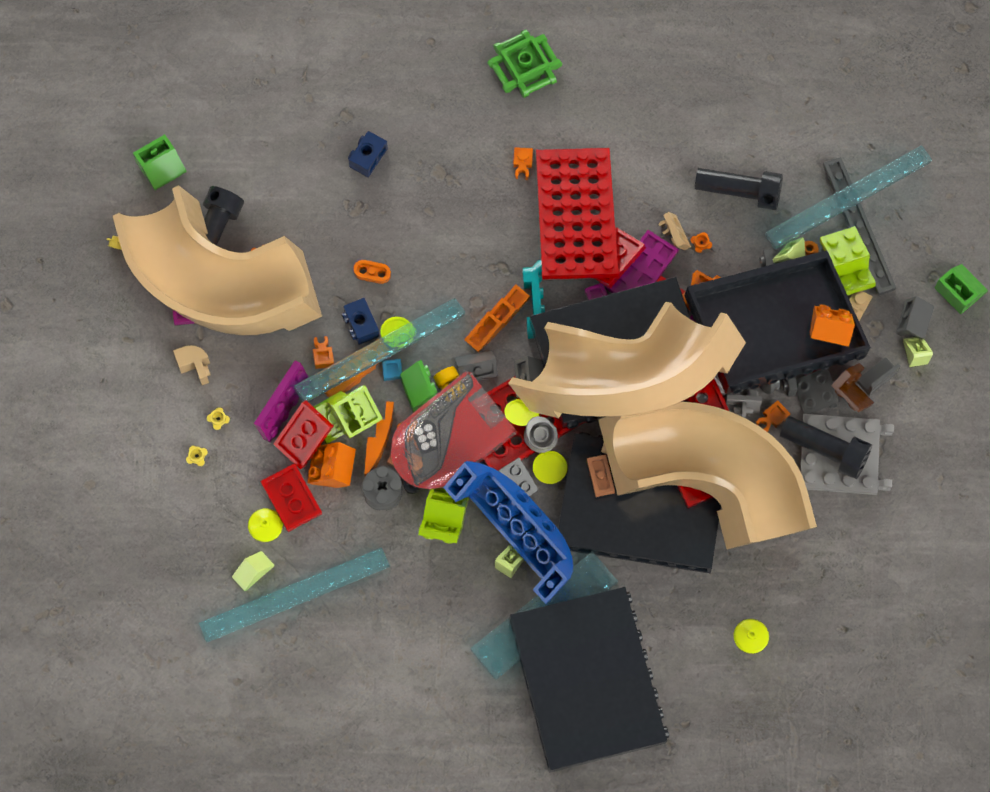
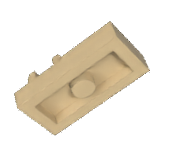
M670 212L664 214L665 220L661 221L659 226L664 227L667 225V229L662 233L664 235H672L673 238L671 240L676 248L683 250L690 248L691 245L677 216Z
M863 291L852 294L849 299L859 321L873 297Z

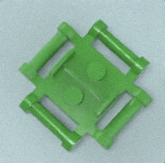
M525 29L521 31V34L493 45L498 56L490 59L488 65L495 71L505 93L511 92L514 88L518 87L523 98H526L530 93L548 84L553 85L557 83L552 70L560 68L562 62L555 56L545 34L534 38ZM539 45H541V47L543 48L544 52L546 53L547 57L551 62H548ZM502 62L513 78L510 82L499 66ZM546 74V78L538 82H535L527 87L525 86L533 81L540 79L541 75Z

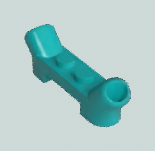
M538 260L532 267H522L523 289H531L533 315L545 312V306L541 305L540 300L544 299L543 288H539V284L543 280L541 260ZM527 317V338L534 339L529 322L530 317Z

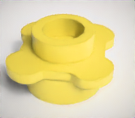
M112 236V239L107 238L109 240V247L122 250L117 236Z
M216 408L207 416V421L213 424L215 430H220L222 425L229 423L230 418L225 415L222 408Z
M191 446L188 457H186L187 463L203 466L205 464L204 458L208 454L207 449Z

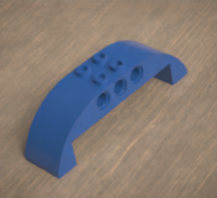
M471 461L464 462L443 488L455 502L469 497L541 578V581L533 590L545 604L549 603L571 578L573 572V559L566 540L553 522L513 480L484 464Z

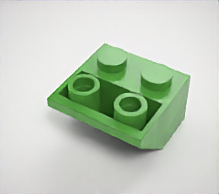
M165 134L133 152L137 165L154 190L187 172L175 148Z
M963 264L950 269L938 280L935 289L960 314L988 292Z
M422 360L417 361L400 374L401 382L413 414H416L437 399L434 382L430 383L429 376L431 375L427 365H423Z

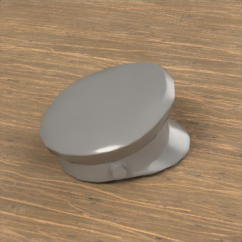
M537 416L528 422L524 431V440L531 450L545 453L556 446L558 433L556 427L548 419Z

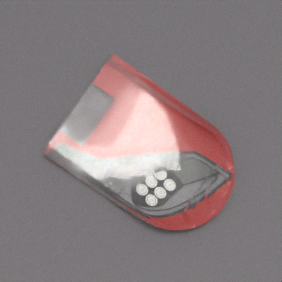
M465 371L398 426L392 438L391 458L398 474L409 484L423 489L441 488L447 484L464 462L480 463L518 432L474 375L469 371Z

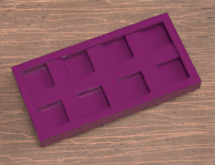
M647 230L640 239V242L645 244L646 249L611 289L607 286L605 289L614 294L656 282L678 254L679 249L650 230Z
M297 361L293 362L254 422L262 438L268 442L276 437L281 424L288 419L292 407L298 403L300 395L309 386L310 378L302 364Z

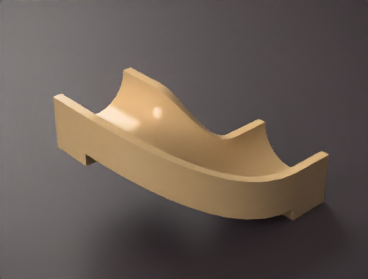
M179 185L172 188L174 194L173 202L156 213L137 217L125 216L120 213L113 215L124 258L134 276L154 297L196 324L227 334L259 335L271 333L282 328L291 331L322 317L304 253L285 236L246 253H237L212 244L206 236L208 232L199 201Z
M665 302L645 335L631 340L608 337L583 329L548 322L544 329L549 339V356L542 373L532 382L512 377L508 384L529 411L559 418L562 413L580 416H624L646 413L677 404L703 389L718 372L728 373L746 342L727 314L720 313L713 326L707 327L690 320L669 302Z
M679 402L646 413L606 416L599 419L618 496L662 485L686 486L704 491L717 499L721 504L722 510L717 511L726 549L778 538L817 527L803 476L794 459L772 435L744 417L714 406Z

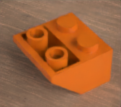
M826 305L814 306L810 328L811 338L849 347L855 326L852 314L844 309L832 310L831 307Z
M340 442L320 445L311 458L307 483L333 488L350 486L356 449Z

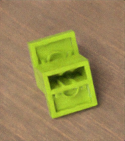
M855 226L820 237V243L824 251H828L847 295L875 287L876 282L868 268L870 254Z
M365 385L349 394L340 391L314 406L318 412L334 425L324 439L326 444L342 435L352 438L383 420Z
M443 487L431 489L426 499L423 521L418 535L430 540L439 539L448 544L457 543L463 528L469 497L455 502Z

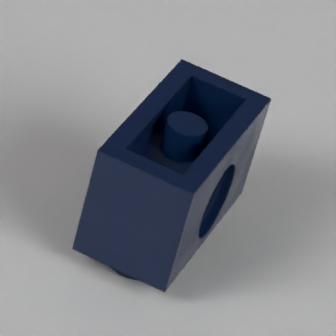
M370 131L365 136L362 135L358 141V147L352 150L348 156L349 167L369 178L388 149L387 141ZM366 151L371 152L369 155H363Z
M365 298L343 306L344 313H342L345 324L349 323L351 327L349 330L353 340H357L358 345L380 337L379 329ZM359 319L365 321L363 324L360 325L355 323Z

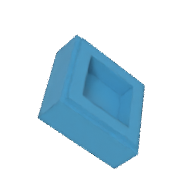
M401 359L382 361L384 381L401 379Z

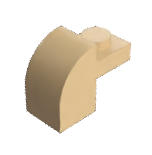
M190 345L173 350L181 374L196 369L201 384L209 383L207 376H210L207 365L210 364V361L203 349Z

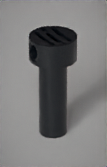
M698 168L695 190L758 200V208L777 211L783 174L764 171L762 178Z
M217 186L209 188L203 202V206L208 209L204 218L208 232L206 236L216 246L228 220H237L244 205V200L241 197Z
M791 416L787 417L780 432V437L840 463L838 471L854 479H858L873 446V444L855 436L849 443Z

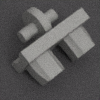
M757 390L747 391V396L740 395V393L727 394L726 405L729 411L741 413V417L744 418L746 413H760L762 396L758 395Z

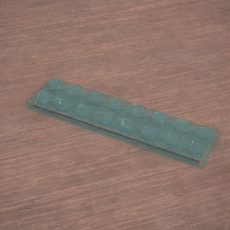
M592 552L573 567L571 578L549 603L545 604L537 595L516 613L605 592L615 586L618 581ZM509 618L471 648L473 654L495 680L520 661Z

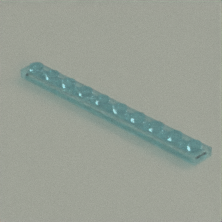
M921 145L766 232L765 236L776 250L928 165L932 159Z
M453 298L294 385V390L302 401L307 400L309 402L465 316V311L456 298Z
M379 548L202 621L199 625L206 642H210L386 569L390 565L383 549Z

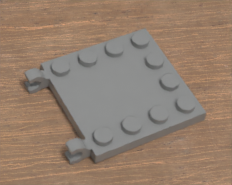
M803 414V422L849 443L855 436L873 444L868 460L858 479L839 472L840 463L801 446L800 472L807 490L877 495L878 490H891V479L878 480L880 435L892 436V433H894L893 424L880 425V420Z

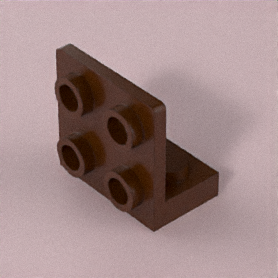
M860 363L846 369L831 385L835 389V393L843 397L848 402L849 407L857 412H861L874 404L855 384L862 377L861 372L865 369Z

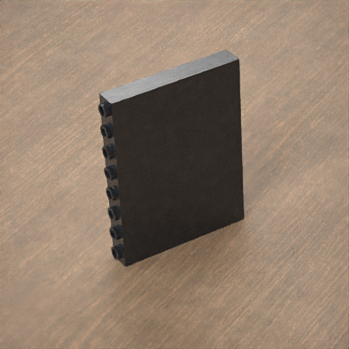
M827 250L688 286L684 295L696 323L712 327L720 313H725L746 342L728 373H717L725 395L730 393L738 394L748 388L756 389L766 383L771 385L781 379L789 380L799 374L808 375L818 369L826 370L832 365H844L854 359L857 361L862 360L867 356L871 348ZM826 305L831 307L832 310L844 309L852 314L855 326L849 347L811 338L810 328L814 306Z
M669 278L530 316V326L543 367L545 368L549 356V339L544 329L548 322L579 328L608 337L631 340L645 335L665 302L672 303L680 313L690 319L677 278ZM562 413L559 419L562 428L568 427V429L579 426V423H593L597 421V418L606 416H580Z
M585 432L574 433L558 528L566 540L570 551L711 574L719 523L717 511L721 510V504L718 500L712 498L687 508L677 485L656 486L618 496L608 455L601 452L604 444L603 436H590L589 433ZM606 455L615 493L595 497L587 458Z
M626 587L518 612L509 616L549 773L665 744L667 738H669L667 726H663L662 718H664L661 706L658 707L656 699H659L656 687L652 686V670L647 668L646 660H648L646 649H642L640 641H643L640 629L637 630L635 622H638L637 615L630 606V603H632L631 593L626 591Z

